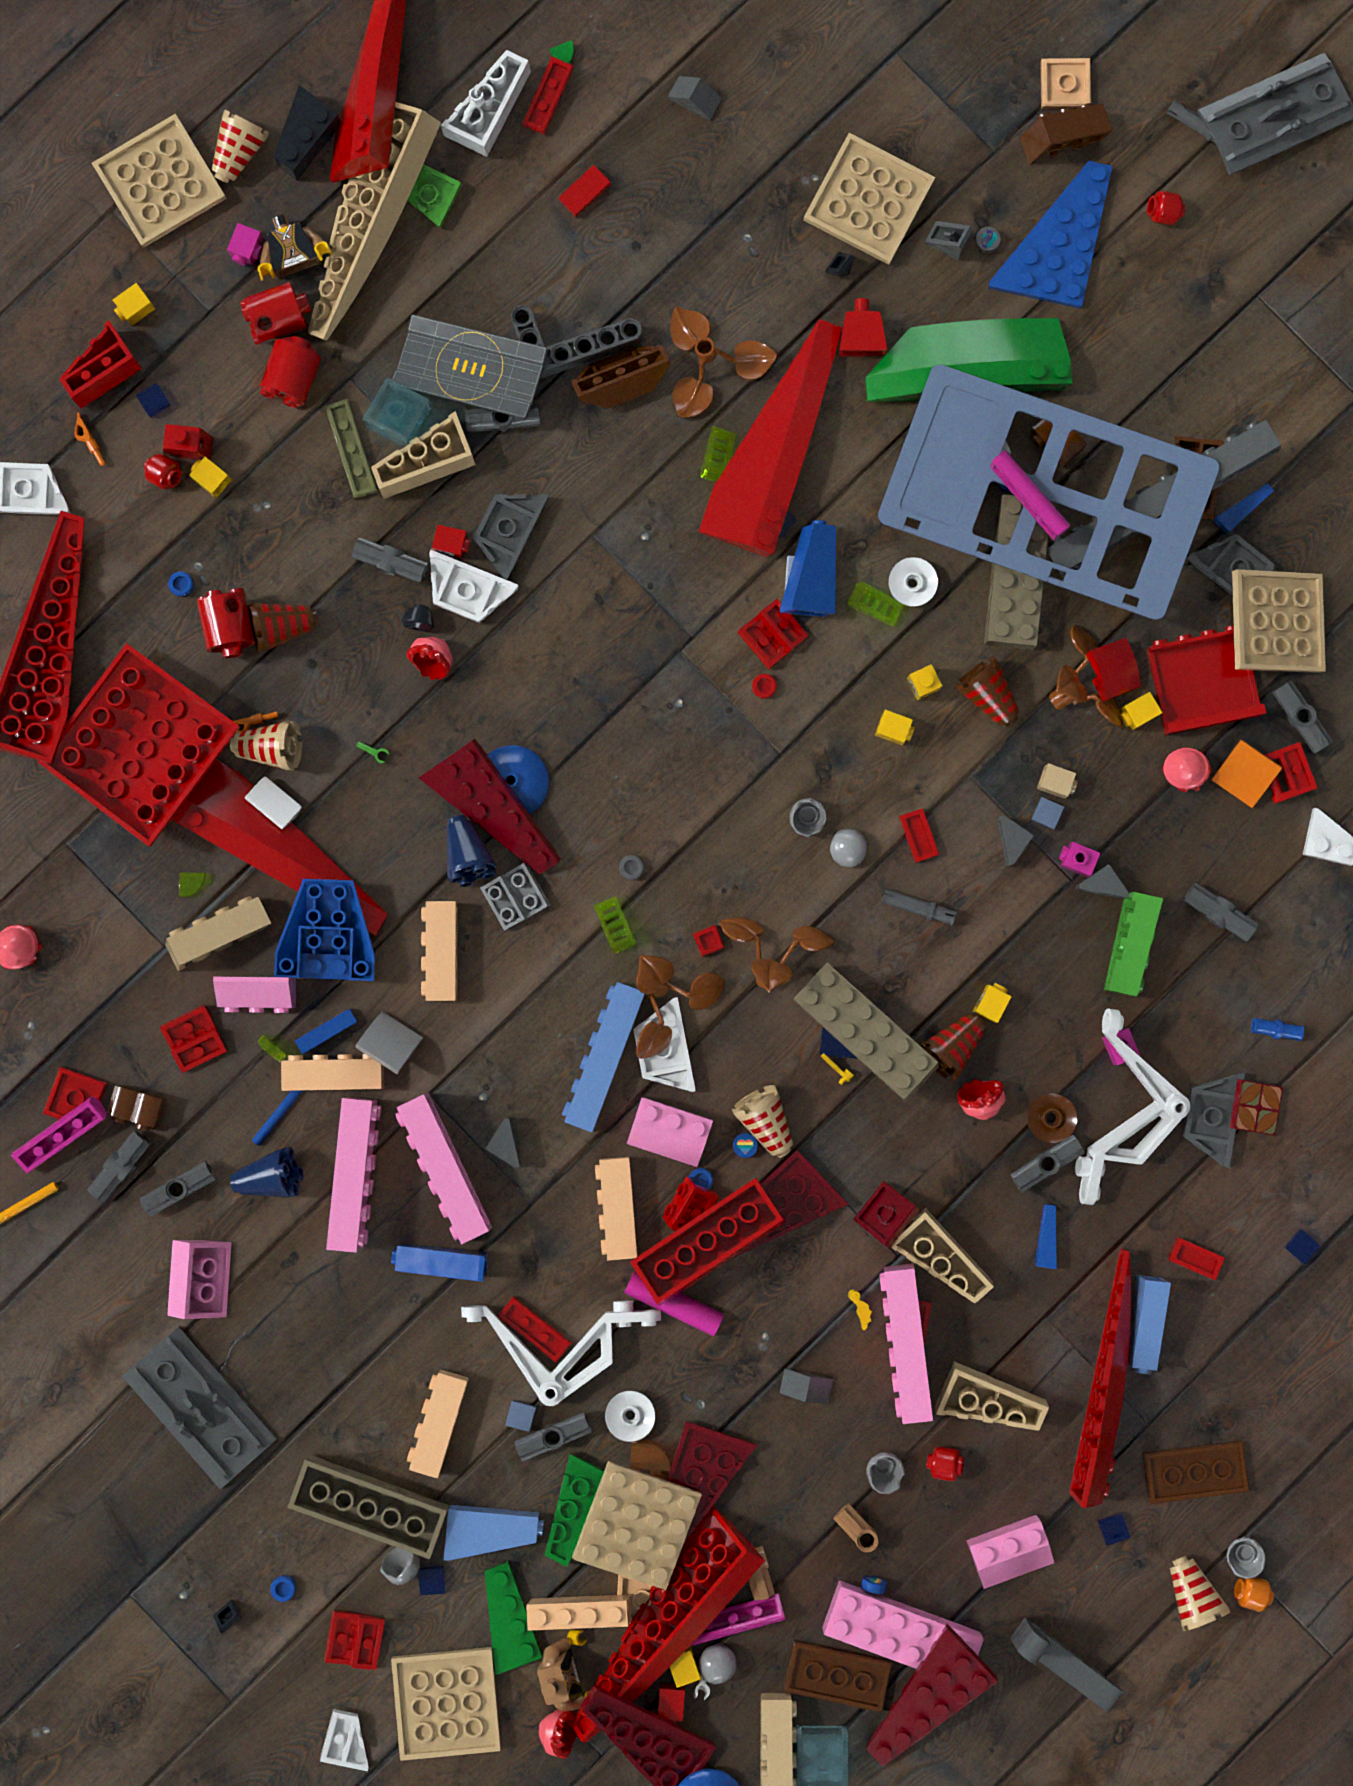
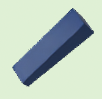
M1267 483L1217 516L1213 521L1227 535L1274 490Z
M348 1009L295 1040V1043L301 1053L306 1054L356 1024L358 1020L352 1010Z
M1045 1203L1043 1204L1034 1264L1038 1267L1057 1269L1056 1206Z

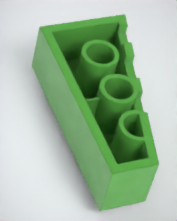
M1131 892L1128 898L1123 900L1104 987L1105 991L1131 997H1137L1138 992H1142L1144 987V978L1142 977L1144 969H1147L1149 964V950L1155 937V928L1163 898Z

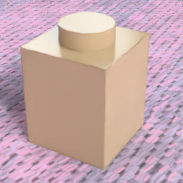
M1048 763L1044 766L1037 789L1065 799L1069 794L1073 795L1078 783L1077 780H1074L1076 773Z

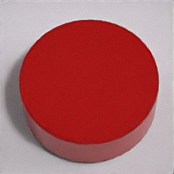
M760 674L752 682V691L760 699H768L776 691V681L769 674Z

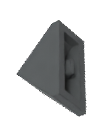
M679 76L668 95V99L709 121L722 101V98L709 85L697 77Z
M936 221L925 243L958 260L970 238L973 228L969 225Z
M1000 816L997 818L1007 867L1015 864L1034 835L1008 817Z
M1109 864L1078 883L1075 889L1126 899L1129 896V892Z
M508 1117L502 1121L485 1149L516 1168L521 1166L511 1118Z
M784 1368L779 1393L804 1402L828 1404L833 1378Z

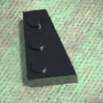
M300 85L298 86L273 156L277 166L296 181H298L335 134L340 123L339 116L335 111Z

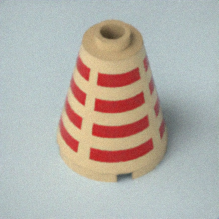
M224 110L212 170L216 172L214 177L228 184L229 179L232 181L236 180L268 138L269 132L264 130L261 134V127L237 115L232 114L231 117H228L230 112Z
M286 721L239 732L231 739L230 749L238 758L294 771V768H298L302 756V742L297 740V735H301V731L295 721Z
M774 1085L763 1087L765 1090L763 1093L756 1090L742 1098L734 1105L736 1109L732 1108V1112L772 1156L783 1157L791 1151L790 1147L793 1145L778 1090Z
M1183 1556L1172 1561L1174 1566L1170 1568L1183 1631L1203 1626L1215 1621L1218 1615L1223 1617L1230 1613L1229 1607L1194 1559L1188 1560L1187 1556Z

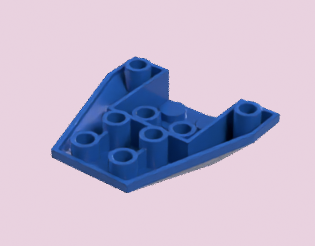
M303 879L275 951L274 977L374 981L375 953L354 881Z

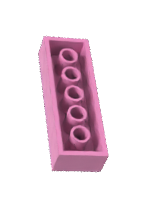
M423 1094L398 1106V1113L395 1114L401 1127L406 1126L409 1133L406 1136L411 1149H416L420 1156L417 1162L422 1172L427 1171L431 1179L428 1181L433 1195L438 1194L441 1200L439 1208L443 1217H449L452 1225L449 1229L454 1240H460V1243L463 1244L488 1232L492 1225L430 1094Z
M342 1098L326 1250L357 1253L368 1242L369 1230L365 1229V1222L370 1219L371 1205H368L367 1202L369 1195L373 1193L374 1180H370V1172L375 1170L376 1155H372L373 1146L378 1144L379 1130H375V1124L381 1117V1105H377L378 1100Z
M914 1264L885 1266L884 1273H880L881 1291H887V1298H883L884 1316H890V1323H886L887 1341H893V1348H889L890 1366L896 1367V1373H892L894 1392H899V1398H895L897 1418L902 1417L903 1424L933 1421Z
M841 1580L838 1582L822 1627L826 1636L917 1669L921 1661L925 1660L931 1650V1646L939 1639L946 1624L977 1655L984 1640L979 1631L882 1595L867 1592L863 1588Z

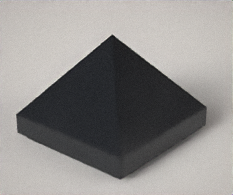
M838 252L825 272L839 277L849 275L855 257L851 254Z
M233 1599L213 1615L221 1634L237 1625L241 1619Z

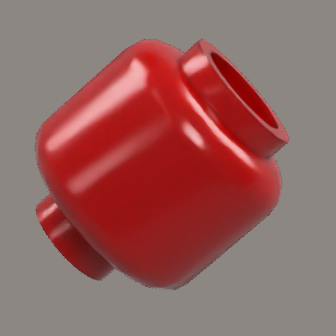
M1158 191L1154 196L1150 197L1147 203V214L1154 223L1174 225L1185 213V204H1183L1182 197L1177 193Z
M155 454L148 458L144 464L145 479L161 489L167 490L175 487L181 480L182 472L179 463L164 454Z
M938 1446L933 1454H928L926 1467L931 1469V1475L935 1479L955 1481L958 1476L962 1477L964 1456H961L960 1451L957 1449Z

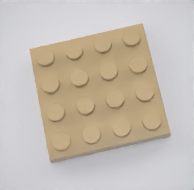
M176 114L92 162V165L143 248L227 199Z
M849 133L803 220L890 265L935 177Z
M1239 569L1232 571L1235 670L1325 672L1323 575Z
M608 1461L572 1558L576 1561L666 1590L702 1494L684 1486Z
M492 1647L392 1656L400 1761L501 1751Z

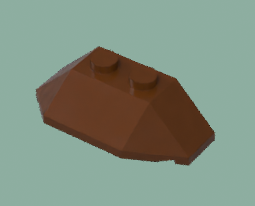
M656 345L655 347L634 346L589 364L571 383L580 401L609 409L654 391L671 365V362L662 345Z

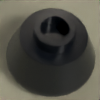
M414 604V607L407 609L401 622L406 628L430 632L434 628L432 612L428 611V606Z

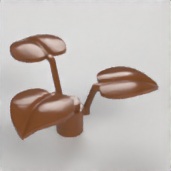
M680 307L674 308L670 322V333L673 343L683 351H690L695 346V351L699 358L698 381L693 377H685L680 379L673 388V403L677 415L681 418L697 416L710 406L713 400V389L709 384L702 383L704 364L712 362L716 355L719 354L730 362L736 363L735 370L737 374L746 380H756L762 377L777 359V354L769 346L751 340L743 341L736 345L734 349L736 358H733L721 351L720 348H715L713 341L708 338L710 323L703 314Z
M1073 624L1070 630L1071 640L1076 649L1084 655V661L1076 670L1068 665H1064L1060 669L1057 689L1049 694L1050 701L1056 709L1061 710L1071 703L1076 705L1093 699L1096 701V707L1108 721L1121 729V711L1116 700L1112 698L1103 702L1099 693L1098 695H1087L1086 688L1079 680V672L1089 662L1086 654L1098 648L1094 638L1086 630Z
M743 917L727 918L719 923L723 932L735 941L750 942L754 940L757 959L752 962L751 970L756 977V984L765 988L769 993L776 987L791 980L792 971L784 964L797 945L800 944L805 950L820 951L833 946L835 943L829 935L817 928L810 926L798 927L793 931V937L796 940L792 942L781 962L778 963L773 959L761 958L760 938L758 936L762 935L763 929L758 923Z
M639 956L636 986L641 993L648 994L647 997L652 1002L659 1022H650L641 1031L636 1046L637 1058L644 1059L661 1053L668 1047L672 1039V1029L664 1025V1019L655 997L664 996L668 988L685 997H690L689 1006L692 1009L702 1010L710 1007L717 1001L723 991L725 980L715 973H704L693 981L691 992H686L668 982L674 974V967L670 961L659 956Z

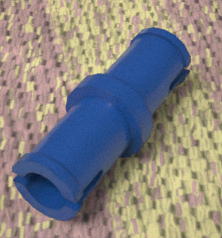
M1254 1017L1251 1023V1033L1269 1035L1273 1039L1278 1040L1281 1037L1301 1041L1304 1036V1027L1286 1024L1282 1020L1269 1021Z

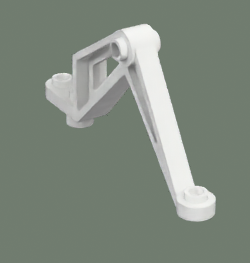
M1106 1009L1104 1012L1102 1032L1152 1096L1154 1102L1089 1146L1086 1157H1078L1075 1172L1077 1176L1082 1177L1079 1198L1082 1204L1093 1205L1100 1198L1101 1189L1099 1184L1101 1177L1105 1173L1104 1160L1142 1165L1190 1111L1189 1100L1117 1037L1118 1031L1123 1028L1124 1018L1120 1011L1116 1009ZM1158 1116L1161 1117L1156 1126L1134 1149L1118 1147V1145Z
M613 1301L614 1311H606L552 1372L540 1362L487 1305L462 1306L461 1316L466 1317L467 1322H481L482 1317H486L540 1401L547 1406H554L613 1363L612 1323H616L617 1327H631V1322H641V1326H656V1321H661V1310H633V1301ZM600 1338L601 1357L567 1381L564 1375L589 1347ZM553 1389L555 1395H549L547 1390Z

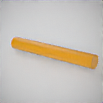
M53 1181L0 1213V1224L58 1191V1185Z

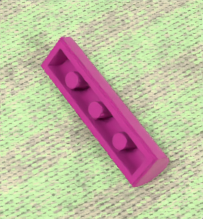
M1006 450L993 459L990 468L1052 540L1055 541L1069 529L1071 525Z
M90 1097L15 1150L11 1156L28 1174L103 1121L107 1115L105 1108L98 1099Z
M635 1270L624 1291L625 1294L713 1337L724 1316L723 1312L683 1293H679L661 1306L657 1305Z
M779 1593L768 1599L752 1600L724 1608L690 1646L786 1620Z

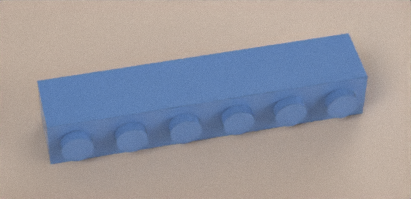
M619 982L616 983V986H610L606 999L610 1000L607 1010L602 1008L597 1022L601 1023L598 1033L593 1031L588 1045L592 1046L590 1055H584L579 1069L584 1071L581 1078H575L571 1092L575 1094L572 1102L567 1101L562 1113L563 1116H566L564 1122L593 1132L645 995L638 989Z

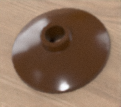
M1048 1093L1033 1101L1028 1110L1027 1122L1036 1138L1047 1143H1058L1068 1138L1074 1132L1077 1124V1112L1074 1105L1066 1097L1060 1094ZM1049 1113L1055 1115V1120L1051 1123L1046 1119Z

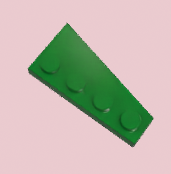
M571 1452L545 1551V1556L565 1567L568 1566L604 1473V1470Z
M509 1560L485 1569L495 1675L541 1659L543 1654L534 1630H528L527 1610Z

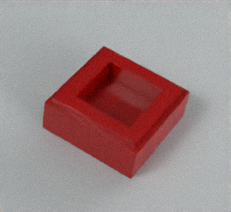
M716 925L693 934L702 957L725 948Z

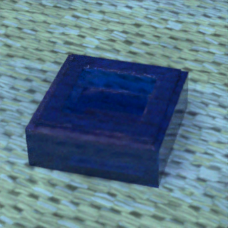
M157 383L136 395L150 418L171 405Z
M1299 1229L1284 1248L1305 1265L1319 1249L1320 1245L1302 1229Z
M1121 1512L1097 1520L1107 1546L1130 1538Z
M444 1566L419 1568L420 1596L445 1594Z

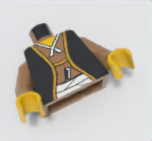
M279 215L273 218L276 230L267 234L268 241L263 244L260 265L258 266L260 279L263 281V277L269 274L272 279L275 278V275L278 279L321 264L323 254L330 253L332 255L333 253L328 243L324 242L310 228H302L300 223L290 225L286 215Z
M572 1629L568 1632L567 1639L563 1637L548 1646L544 1651L543 1660L537 1669L545 1703L547 1705L554 1704L562 1712L580 1709V1705L590 1692L587 1691L584 1697L582 1696L583 1692L570 1645L583 1646L586 1643L587 1639H578L579 1634L584 1632L583 1630Z

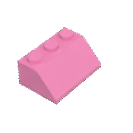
M213 977L217 1007H224V1012H239V1007H249V1012L264 1013V1008H274V1013H289V1008H296V978Z
M642 1097L627 1144L697 1167L713 1120Z
M173 1240L168 1316L181 1319L220 1318L227 1316L232 1242Z
M1037 1515L966 1540L984 1589L1054 1563L1048 1539L1041 1520Z

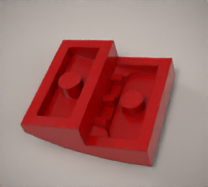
M778 598L737 632L768 670L809 636L791 614L780 613L781 602Z
M1127 638L1093 649L1086 654L1097 675L1092 682L1103 702L1141 687L1137 662Z
M205 1004L160 1025V1030L169 1044L171 1054L182 1073L227 1052L222 1037Z
M333 1610L324 1656L325 1663L350 1665L351 1668L376 1670L385 1619L365 1614Z

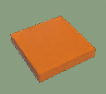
M1240 739L1211 780L1253 808L1282 767Z

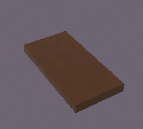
M1242 1440L1143 1452L1150 1504L1250 1492Z
M794 1640L784 1692L882 1713L892 1661Z

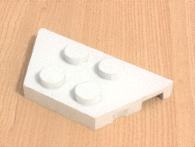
M0 462V513L59 515L60 511L71 513L53 471L48 464Z
M430 550L433 604L480 623L518 590L519 586L513 582Z
M678 997L660 1008L664 1025L672 1029L671 1042L661 1053L644 1059L639 1058L642 1078L694 1092L696 1090ZM656 1012L633 1029L636 1046L643 1028L650 1022H659Z

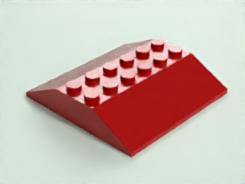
M126 643L65 724L52 764L42 761L37 762L147 846L151 847L240 726Z

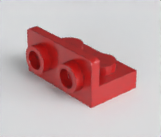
M685 1177L684 1181L678 1186L671 1203L665 1208L663 1219L670 1229L677 1231L714 1206L719 1196L712 1190L696 1185L691 1178Z

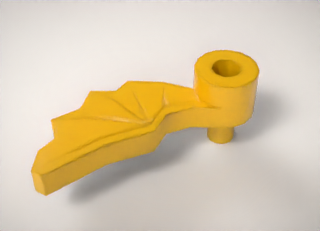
M824 1053L821 1055L822 1059L842 1076L839 1080L841 1085L845 1081L849 1082L854 1077L847 1069L843 1072Z
M852 1289L848 1292V1297L856 1304V1313L860 1318L862 1330H866L868 1323L871 1322L870 1315L872 1311L867 1303L860 1300V1293Z

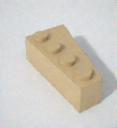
M456 411L440 424L437 423L432 426L428 432L419 438L416 437L409 441L410 444L401 450H396L371 467L383 499L475 465Z
M251 896L237 902L239 905L232 909H229L228 906L216 911V916L208 920L206 917L192 922L193 926L186 930L180 927L169 933L170 937L166 938V947L178 972L185 969V963L191 960L192 962H199L209 956L213 950L215 952L222 951L233 945L235 940H238V942L269 928L271 922L259 897L254 899Z
M926 1208L912 1219L891 1246V1248L927 1270L934 1277L948 1284V1286L973 1303L978 1302L994 1287L993 1281Z
M955 1361L935 1404L937 1415H952L962 1419L971 1418L983 1420V1422L987 1423L996 1422L1006 1424L1007 1426L1038 1431L1049 1409L1046 1399Z
M761 1693V1786H797L796 1778H793V1768L797 1767L796 1752H792V1743L797 1742L796 1727H792V1717H797L796 1701H792L791 1693Z

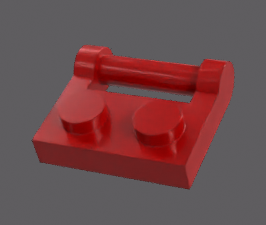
M1300 742L1265 755L1271 760L1278 759L1289 791L1283 793L1278 777H1275L1270 784L1274 795L1272 797L1274 804L1317 788Z

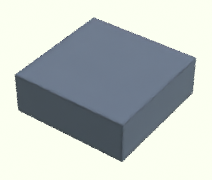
M1041 797L1031 820L1054 830L1064 806Z
M512 1400L505 1425L529 1432L536 1406Z

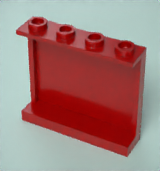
M1234 625L1225 627V631L1216 633L1215 629L1203 631L1201 636L1192 638L1191 634L1176 637L1177 641L1169 643L1167 639L1157 640L1153 642V646L1147 649L1157 702L1162 711L1160 716L1165 735L1260 717L1266 714L1265 705L1260 704L1253 670H1235Z

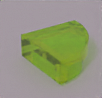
M180 872L179 897H188L195 894L202 887L206 873Z
M264 1034L258 1039V1044L262 1050L277 1061L281 1062L287 1056Z

